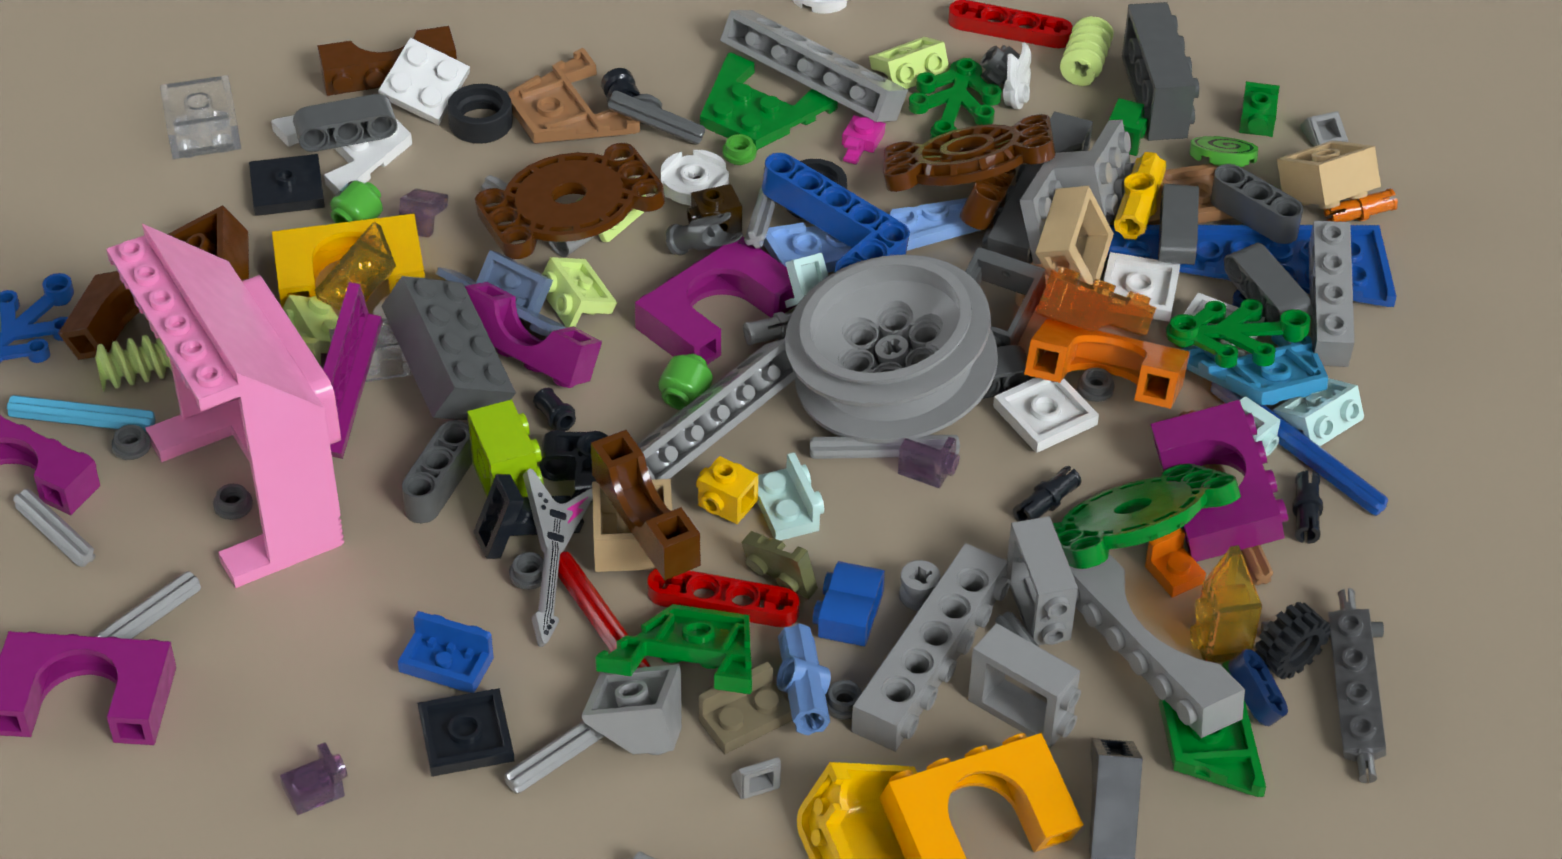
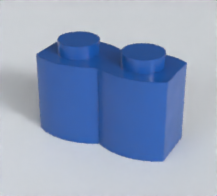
M838 561L833 572L827 571L823 584V595L825 597L823 601H816L812 619L813 624H818V637L865 647L882 600L885 570Z

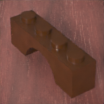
M449 26L416 30L413 39L457 60L456 48ZM351 40L317 45L326 95L330 96L380 88L405 46L388 52H371L359 48Z
M623 430L592 442V476L663 579L667 580L701 566L700 532L682 507L671 511L663 503L651 480L645 456L629 432Z

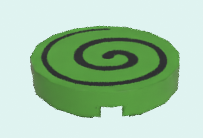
M1203 136L1191 140L1189 154L1198 161L1202 159V156L1209 157V163L1217 166L1234 164L1244 167L1249 165V162L1253 164L1257 162L1258 146L1230 137Z

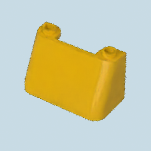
M829 762L802 802L797 814L798 833L809 859H905L879 797L889 783L888 779L905 770H912L913 774H916L915 766Z

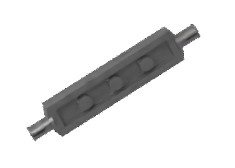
M1344 588L1338 591L1340 610L1328 612L1329 624L1331 626L1330 636L1343 754L1345 759L1357 761L1359 781L1367 783L1366 769H1368L1369 783L1377 780L1374 760L1386 756V742L1370 610L1356 609L1355 591L1351 588H1348L1347 602Z

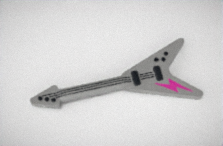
M528 469L523 474L541 549L544 552L538 612L532 616L538 646L543 647L549 641L559 622V618L554 616L560 553L565 549L593 499L592 489H588L567 503L559 504L549 494L534 470Z

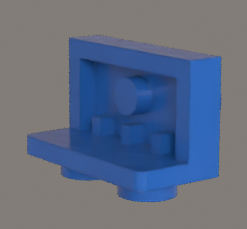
M417 611L413 618L415 633L398 660L399 672L464 692L474 693L494 659L491 633L478 626H468L448 620L440 615H431Z

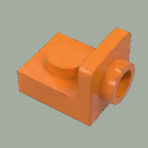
M1181 528L1156 540L1149 541L1145 562L1146 569L1172 598L1204 584L1206 572L1184 549L1185 532Z

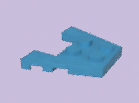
M1272 335L1271 340L1279 347L1275 348V361L1270 366L1256 365L1252 361V354L1239 356L1236 366L1222 368L1215 363L1214 354L1197 346L1181 349L1190 351L1187 370L1243 397L1246 396L1261 406L1274 405L1282 400L1307 397L1312 393L1327 390L1328 375L1318 353H1314L1312 350L1310 336H1305L1301 342L1294 343L1286 341L1282 335Z

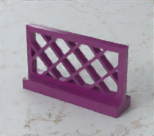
M352 282L348 283L323 368L334 390L341 441L330 445L332 457L340 459L344 457L383 323L381 316L368 313L360 284Z

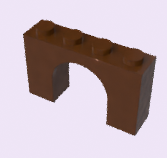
M118 271L94 276L58 333L78 360L94 358L97 352V345L103 344L107 352H109L112 342L116 341L125 325L140 313L139 307L135 304L134 296L129 289L125 288L124 282H121Z

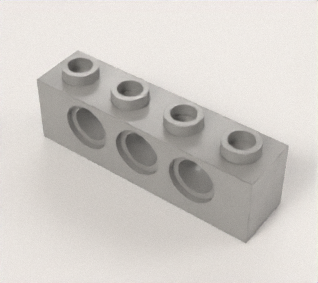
M1314 221L1309 241L1310 300L1313 305V317L1310 319L1312 350L1314 353H1318L1323 366L1349 367L1354 347L1350 222Z

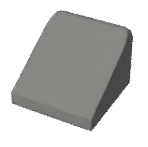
M1338 111L1309 117L1300 125L1303 133L1313 146L1332 140L1349 142Z
M779 757L738 769L732 774V781L740 799H746L780 788L781 761Z

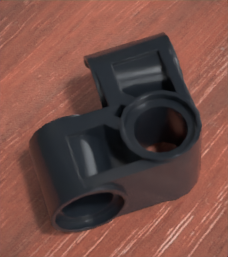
M555 430L546 433L542 440V461L539 462L542 476L550 481L575 480L574 494L571 496V499L588 489H592V482L597 481L592 476L591 443L608 435L600 431L565 432Z

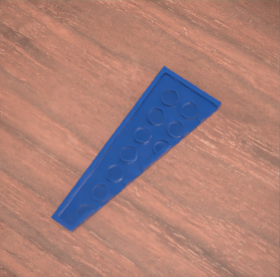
M1109 225L1114 235L1106 260H1108L1110 252L1158 260L1159 225H1147L1145 233L1140 234L1136 240L1124 239L1119 232L1115 231L1114 225ZM1198 225L1195 264H1180L1179 272L1230 280L1224 268L1225 256L1255 243H1261L1307 294H1310L1309 241L1313 225H1300L1298 238L1289 244L1276 243L1246 225ZM1350 225L1353 301L1394 307L1397 296L1380 225Z

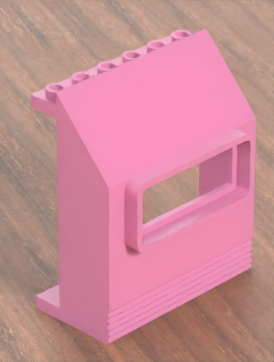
M142 224L143 236L106 248L110 264L115 265L121 282H124L125 288L131 291L140 313L145 314L151 331L154 332L156 339L159 338L165 347L166 355L170 358L181 415L145 428L146 433L150 437L151 445L161 462L233 435L251 464L263 534L218 552L220 562L235 588L342 546L345 541L343 540L342 524L340 523L342 520L340 519L341 514L330 447L331 444L341 441L334 390L328 376L263 278L257 275L241 281L229 261L145 224Z

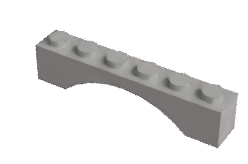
M1110 554L1105 562L1091 568L1077 569L1070 566L1078 586L1075 607L1083 614L1088 625L1095 627L1106 638L1111 649L1118 651L1129 662L1132 670L1137 675H1141L1153 687L1156 695L1161 700H1165L1177 712L1178 717L1185 725H1189L1203 738L1243 719L1245 689L1220 664L1200 660L1181 653L1161 642L1146 630L1135 617L1127 602L1125 595V569Z

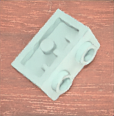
M1328 378L1327 390L1312 393L1307 397L1291 398L1273 409L1277 415L1297 430H1303L1304 435L1319 446H1322L1364 418L1358 385Z
M795 452L787 454L785 469L758 475L757 503L773 538L778 540H785L819 531L820 514L824 513L822 496L819 491L814 492L811 487V476L806 464H800Z

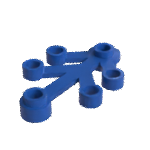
M56 273L46 277L42 283L44 295L18 318H16V311L19 309L20 303L17 293L12 290L0 292V363L3 360L28 357L34 363H41L50 357L49 345L44 339L36 338L26 344L9 345L15 340L53 335L54 339L63 341L58 333L68 317H59L48 322H35L53 306H64L71 301L74 289L72 280L68 275Z

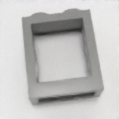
M1048 516L1012 522L1006 578L1010 579V589L1025 629L1038 646L1045 644L1053 645L1071 640L1078 586L1051 518Z
M996 623L973 648L968 701L1028 736L1042 733L1048 748H1051L1061 736L1066 738L1076 724L1077 716L1074 715V711L1081 695V690L1078 689L1080 670ZM1005 674L1046 697L1047 703L1007 681Z

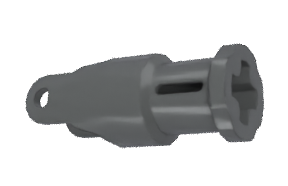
M726 212L694 219L690 224L684 226L679 224L669 226L666 231V244L672 254L684 255L691 249L701 251L732 244L738 241L743 234L742 232L729 234L721 229L719 224L731 217V213Z

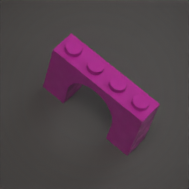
M742 236L732 244L720 246L713 253L702 260L696 261L691 267L675 277H671L664 284L635 302V328L671 356L696 354L702 357L708 365L721 356V328L696 311L692 306L706 297L732 295L748 301L770 318L773 317L774 313L783 312L785 314L795 307L786 308L785 304L786 300L795 298L787 267L762 249H755L753 245L747 246L744 241L745 237Z
M1240 400L1150 424L1156 452L1163 472L1170 467L1186 463L1199 466L1222 464L1230 466L1244 475L1243 481L1238 486L1241 497L1237 501L1221 507L1202 508L1191 521L1182 527L1185 532V540L1190 555L1196 562L1224 555L1227 551L1232 553L1285 538L1282 523L1289 521L1285 503L1282 498L1275 499L1273 493L1278 492L1274 473L1272 469L1266 471L1263 464L1268 462L1262 441H1254L1253 436L1257 435V429L1252 413H1244Z
M8 631L0 654V736L31 737L43 700L56 685L76 676L96 675L107 678L116 684L107 714L113 743L155 745L177 668L171 642L156 639L138 640L118 637L79 636L76 634L59 635L32 631Z

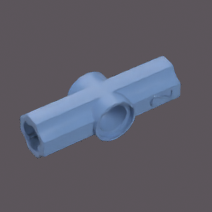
M799 623L792 627H784L778 635L782 664L777 674V687L779 690L788 693L792 720L795 723L796 732L808 736L815 732H823L830 723L825 694L830 685L831 672L829 668L819 665L815 640L810 627Z

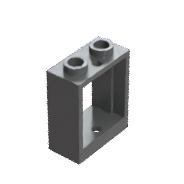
M978 247L965 272L979 286L982 281L1026 295L1008 331L994 326L990 327L997 347L1018 345L1046 290L1045 269Z

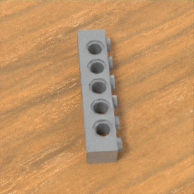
M731 10L720 41L875 122L897 121L908 89L753 10Z
M785 339L762 346L637 444L645 456L651 480L670 479L797 378L788 360Z
M964 544L853 705V733L895 752L904 738L910 739L914 735L919 723L920 714L924 709L927 711L931 709L938 694V687L942 681L947 683L951 679L956 668V660L960 654L966 655L969 652L978 627L984 628L987 625L996 600L1002 601L1005 598L1010 586V579L1006 578L1007 560L969 544Z

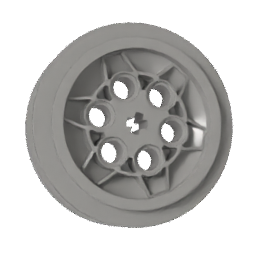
M919 255L876 257L857 262L834 272L815 285L801 299L789 319L785 335L786 353L789 363L797 375L795 379L796 390L805 411L817 424L838 436L852 438L860 442L895 443L909 441L933 434L952 425L969 413L982 400L994 380L998 365L996 340L990 329L991 315L989 304L979 284L957 266L936 258Z

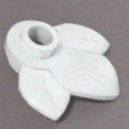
M1022 43V52L1019 59L1013 54H1008L1007 80L1004 84L1003 98L1005 105L1012 106L1013 109H1021L1024 103L1028 102L1030 96L1031 69L1029 66L1032 55L1026 43Z

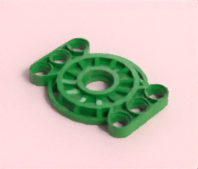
M1180 464L1166 469L1162 472L1161 477L1134 481L1101 492L1078 504L1063 517L1062 522L1053 523L1069 566L1077 569H1087L1105 562L1108 559L1109 549L1126 548L1156 540L1183 527L1202 508L1221 507L1237 501L1241 494L1234 475L1195 464Z

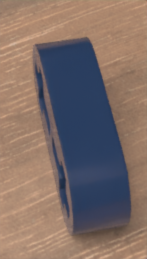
M1245 649L1229 661L1228 666L1231 676L1245 689L1244 700L1253 716L1261 724L1269 727L1287 715V703L1267 665L1256 652Z

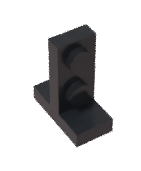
M496 474L473 531L486 559H501L510 536L538 535L529 498L521 496L510 474ZM570 495L552 496L559 504L572 500ZM583 518L580 520L574 533H580L584 524Z

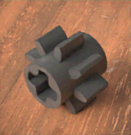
M1002 45L1001 48L993 46L982 57L980 65L986 70L981 76L990 84L998 86L1001 83L1005 84L1007 80L1008 54H1013L1019 59L1020 54L1010 46Z

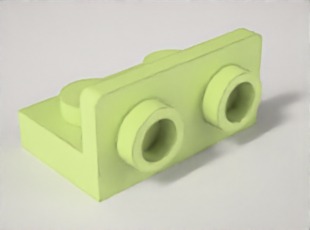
M922 37L869 56L871 69L885 73L890 81L906 89L916 86L917 76L920 73L929 72L938 75L950 70L945 43L928 37Z
M549 258L542 275L553 280L546 299L566 327H576L582 313L590 315L613 313L617 302L586 259Z

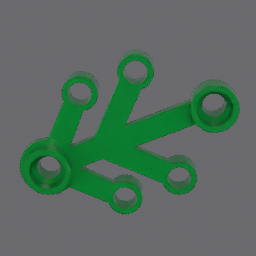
M962 58L954 61L947 72L938 75L923 72L917 76L916 89L920 93L910 95L908 107L910 112L924 114L928 109L947 103L941 120L936 121L930 129V139L957 130L954 124L961 105L974 117V122L977 125L993 124L995 110L992 106L998 105L1001 102L1002 89L998 85L987 84L981 78L982 66L978 62L970 58ZM954 83L953 87L945 89L943 91L934 93L929 96L926 95L933 93L938 87ZM972 87L981 95V101L984 104L981 105L967 91V88Z
M1255 299L1244 300L1241 303V307L1228 317H1226V305L1224 303L1209 301L1205 304L1204 309L1195 316L1188 314L1174 316L1166 327V337L1170 342L1179 347L1195 345L1214 354L1215 363L1222 368H1232L1237 365L1238 349L1235 346L1252 353V361L1256 365L1270 366L1275 361V347L1269 343H1261L1249 336L1282 335L1286 341L1301 342L1309 333L1310 316L1304 311L1292 309L1282 313L1280 322L1245 323L1246 321L1257 322L1262 318L1263 305L1260 301ZM1212 338H1221L1233 345H1223Z

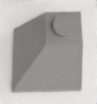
M679 664L637 668L632 676L600 672L582 713L583 722L632 754L648 753L650 755H661L668 751H673L682 729L681 670Z

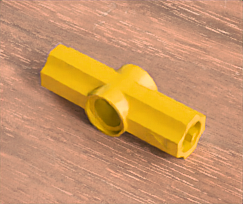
M1144 152L1143 156L1136 158L1131 174L1124 179V195L1114 220L1115 231L1119 232L1124 239L1136 240L1140 234H1144L1150 217L1157 211L1156 198L1166 171V161L1161 159L1157 153Z

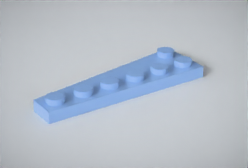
M967 198L924 204L917 207L892 209L890 215L904 223L910 230L907 251L980 231L965 224L960 218V212ZM804 222L769 227L763 242L770 256L785 267V262L822 253L828 273L833 272L837 261L852 249L816 226L806 227Z

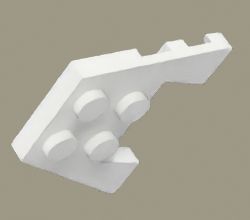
M294 115L271 121L273 132L288 147L299 143L293 124ZM396 119L398 124L397 130L388 138L334 148L348 164L324 174L325 185L336 195L350 181L368 182L371 179V172L380 165L383 167L387 166L412 145L411 133Z

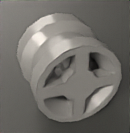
M915 560L907 563L902 568L900 576L901 587L899 596L901 602L906 607L919 611L940 581L939 569L931 562L924 560Z

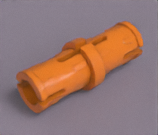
M1390 188L1363 198L1342 201L1337 207L1324 209L1325 217L1332 215V218L1326 221L1347 222L1355 219L1365 221L1370 218V215L1396 210L1398 200L1397 198L1390 200V197L1396 195L1394 190Z

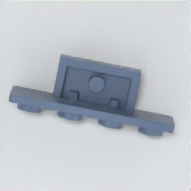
M489 250L477 281L456 270L437 268L435 274L446 279V281L460 282L464 286L489 282L514 295L520 321L524 319L530 322L529 329L538 334L548 337L554 330L567 328L540 314L553 280L497 251Z

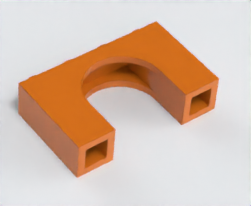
M1046 319L1031 338L1024 375L1061 383L1068 372L1102 368L1110 374L1123 377L1137 385L1135 401L1171 409L1183 387L1190 351Z

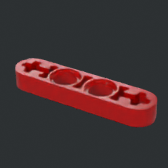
M957 0L949 6L948 22L955 29L1050 48H1065L1073 29L1071 22L1063 18L970 0ZM992 19H993V20H999V21H1002V22H990V21H987V20H992ZM1023 25H1024V26H1031V27H1033V28H1029V29H1028V28H1021V27H1019V26H1023Z
M657 569L651 571L648 576V597L654 604L669 607L675 604L749 615L751 623L782 628L793 625L799 618V597L793 590L785 587L691 570L667 580L663 579ZM664 584H669L666 589H661ZM683 586L686 587V593H683ZM707 588L712 590L714 595L705 599L698 598L693 593L698 589ZM746 595L752 598L753 602L741 606L735 604L732 600L736 596ZM761 600L764 601V607H763V608L760 607V601H761ZM780 605H785L783 610H778Z

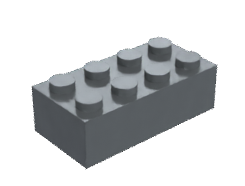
M1168 2L1128 4L1122 59L1135 101L1145 104L1143 118L1148 119L1146 128L1148 141L1188 138L1190 124L1195 123L1194 98L1199 97L1198 78H1193L1192 61L1190 56L1186 57L1184 37L1178 35L1177 17L1171 14Z
M402 276L381 307L432 417L468 420L467 411L511 400L516 394L515 389L464 284L454 281Z

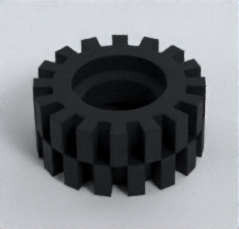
M1296 602L1295 606L1292 604L1287 606L1285 613L1280 611L1276 615L1277 619L1274 622L1270 621L1266 625L1268 630L1261 632L1259 636L1261 640L1256 642L1255 645L1257 650L1254 652L1263 659L1267 667L1277 677L1284 680L1286 677L1289 679L1294 677L1295 672L1299 674L1304 671V666L1306 664L1310 665L1314 661L1312 658L1315 654L1319 655L1323 649L1320 647L1327 644L1329 640L1327 636L1331 634L1330 624L1304 602L1303 604Z

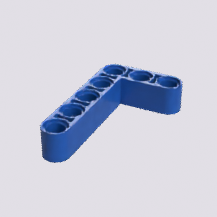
M773 153L765 159L762 182L763 193L768 198L852 248L837 261L834 272L871 258L906 255L910 230L904 223L788 154Z

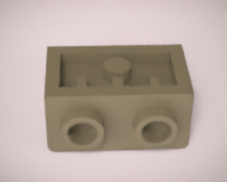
M769 662L751 668V694L716 690L713 685L698 697L699 722L724 754L793 721L790 703L774 684L773 667Z

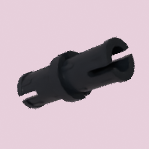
M1065 466L1047 482H1040L1034 487V492L1027 499L1013 508L1015 519L1017 521H1024L1027 518L1028 520L1036 519L1049 510L1054 511L1061 505L1060 501L1066 495L1081 485L1082 481L1079 473L1074 468L1071 470V466Z
M1309 470L1298 473L1295 477L1296 498L1292 503V512L1296 516V539L1303 543L1304 531H1307V544H1311L1320 539V516L1323 511V501L1319 497V474L1312 471L1311 483H1309Z

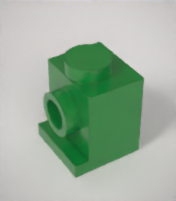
M1246 81L1239 133L1273 137L1279 85Z
M1118 98L1109 120H1123L1124 130L1129 133L1131 139L1129 155L1137 156L1140 140L1144 138L1148 119L1143 118L1145 104Z

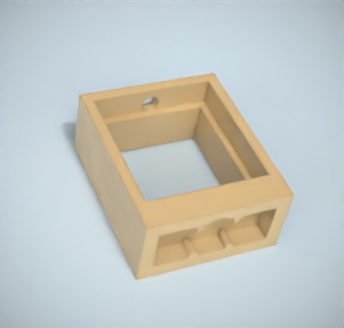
M1089 186L1056 189L1035 252L1061 300L1095 297L1114 235Z

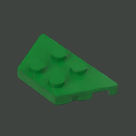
M1230 660L1222 663V667L1231 675L1228 666ZM1160 699L1159 707L1174 771L1255 797H1264L1266 783L1245 700L1242 720L1201 738L1189 725H1185L1180 720L1177 712L1165 700Z

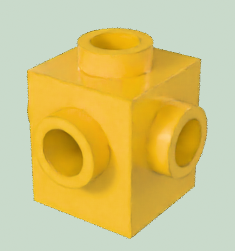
M721 456L709 468L705 467L697 478L698 506L711 514L718 515L735 524H738L758 501V474L746 469L739 463L731 462Z

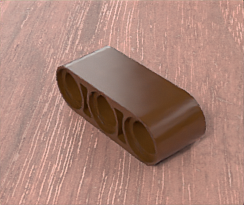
M1014 168L1003 174L976 181L960 212L961 220L972 228L986 230L1016 174V169Z

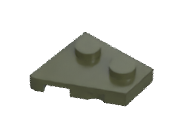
M750 531L741 542L746 556L745 562L757 574H768L776 579L780 587L791 589L808 600L818 589L806 549L798 546L793 553L783 551L786 546L783 541L775 538L770 539L753 531Z

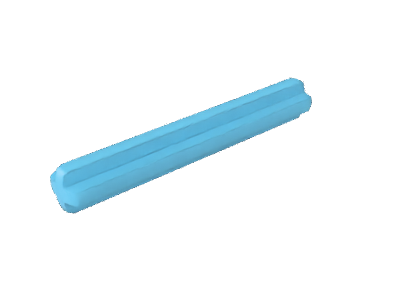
M18 395L11 396L7 403L8 415L12 418L119 429L126 425H137L145 432L146 427L152 426L156 422L155 414L151 410Z

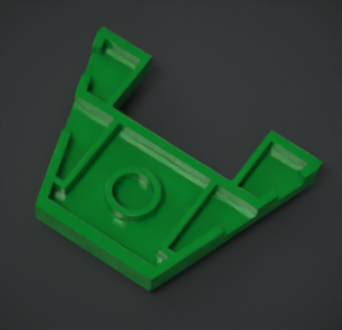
M729 52L700 114V125L726 138L737 134L749 136L758 150L790 134V128L800 123L808 125L816 121V115L824 111L828 114L838 109V102L811 89L795 105H790L775 96H770L753 89L743 83L755 73V62Z
M672 604L641 625V633L636 636L625 635L617 641V649L609 654L608 651L603 650L596 656L597 672L632 676L645 656L659 657L667 663H678L681 661L699 663L707 669L718 668L714 674V689L743 694L752 693L749 615Z

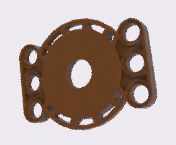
M1046 114L1031 115L1023 118L1012 127L995 124L966 127L941 134L922 145L911 141L893 143L884 149L883 174L887 190L899 192L913 188L917 184L950 186L972 183L1003 174L1023 163L1041 164L1055 158L1050 117Z
M616 143L609 146L605 150L604 155L576 152L559 154L539 160L518 172L507 184L505 191L498 188H489L479 192L475 197V203L480 220L504 255L511 259H522L534 252L538 240L553 242L582 240L613 228L624 220L632 208L643 212L656 211L665 204V195L662 182L631 144ZM635 175L640 176L638 178H628ZM569 194L584 195L581 200L570 204H562L555 201ZM645 194H655L649 197H642ZM492 203H499V204L494 205V206H486V205L492 204ZM502 222H511L506 225H498ZM525 240L523 243L510 244L515 241Z

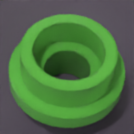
M743 134L729 137L723 146L724 159L734 165L750 163L757 155V149L753 140Z

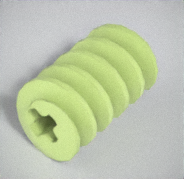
M1090 16L1080 19L1074 25L1060 63L1063 77L1072 84L1079 86L1091 85L1095 77H1098L1102 72L1114 36L1113 28L1106 20Z
M143 335L141 347L137 346L133 338H128L126 350L122 349L118 341H113L111 353L107 352L103 344L97 345L95 358L103 391H105L107 380H110L114 388L117 389L120 388L121 377L123 376L129 385H135L137 373L141 375L145 382H150L152 370L156 372L160 379L165 378L166 367H169L172 371L170 358L167 357L165 347L159 338L153 344L148 335Z

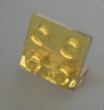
M373 222L334 265L331 272L314 290L318 300L340 311L348 283L352 282L360 284L366 303L382 281L390 277L396 264L381 225Z

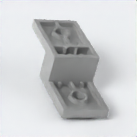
M1122 119L1109 120L1090 151L1055 153V158L1044 162L1020 199L1033 264H1041L1035 252L1056 189L1089 186L1109 225L1114 216L1117 215L1124 195V179L1131 174L1134 166L1129 156L1131 148L1130 135L1128 132H1125Z

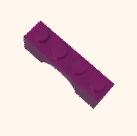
M489 282L465 286L498 354L514 357L524 362L525 368L534 372H543L552 377L555 384L562 387L572 388L575 385L590 382L602 345L601 340L574 326L554 330L545 340L538 339L531 335L522 325L518 317L516 297Z
M0 415V465L21 464L34 469V479L39 498L45 504L71 516L100 487L94 459L84 452H76L62 445L54 438H46L32 431L28 426L16 424Z

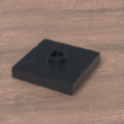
M318 154L249 162L255 216L325 208Z
M500 688L417 703L431 777L515 762Z

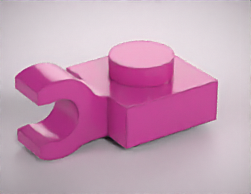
M854 115L842 134V145L848 148L843 161L857 164L863 151L874 153L885 134L886 123L875 122L868 117Z

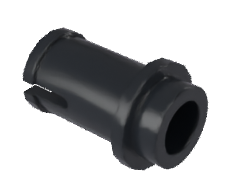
M547 387L536 393L533 403L548 418V424L552 429L567 431L575 424V409L570 404L563 403L554 393L553 389Z

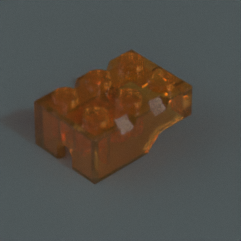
M1060 266L1058 272L1050 271L1035 314L1054 321L1068 323L1090 332L1099 331L1100 328L1111 325L1141 337L1147 335L1157 308L1149 305L1151 298L1132 291L1128 292L1127 297L1114 293L1115 285L1099 279H1095L1092 285L1079 280L1081 273Z

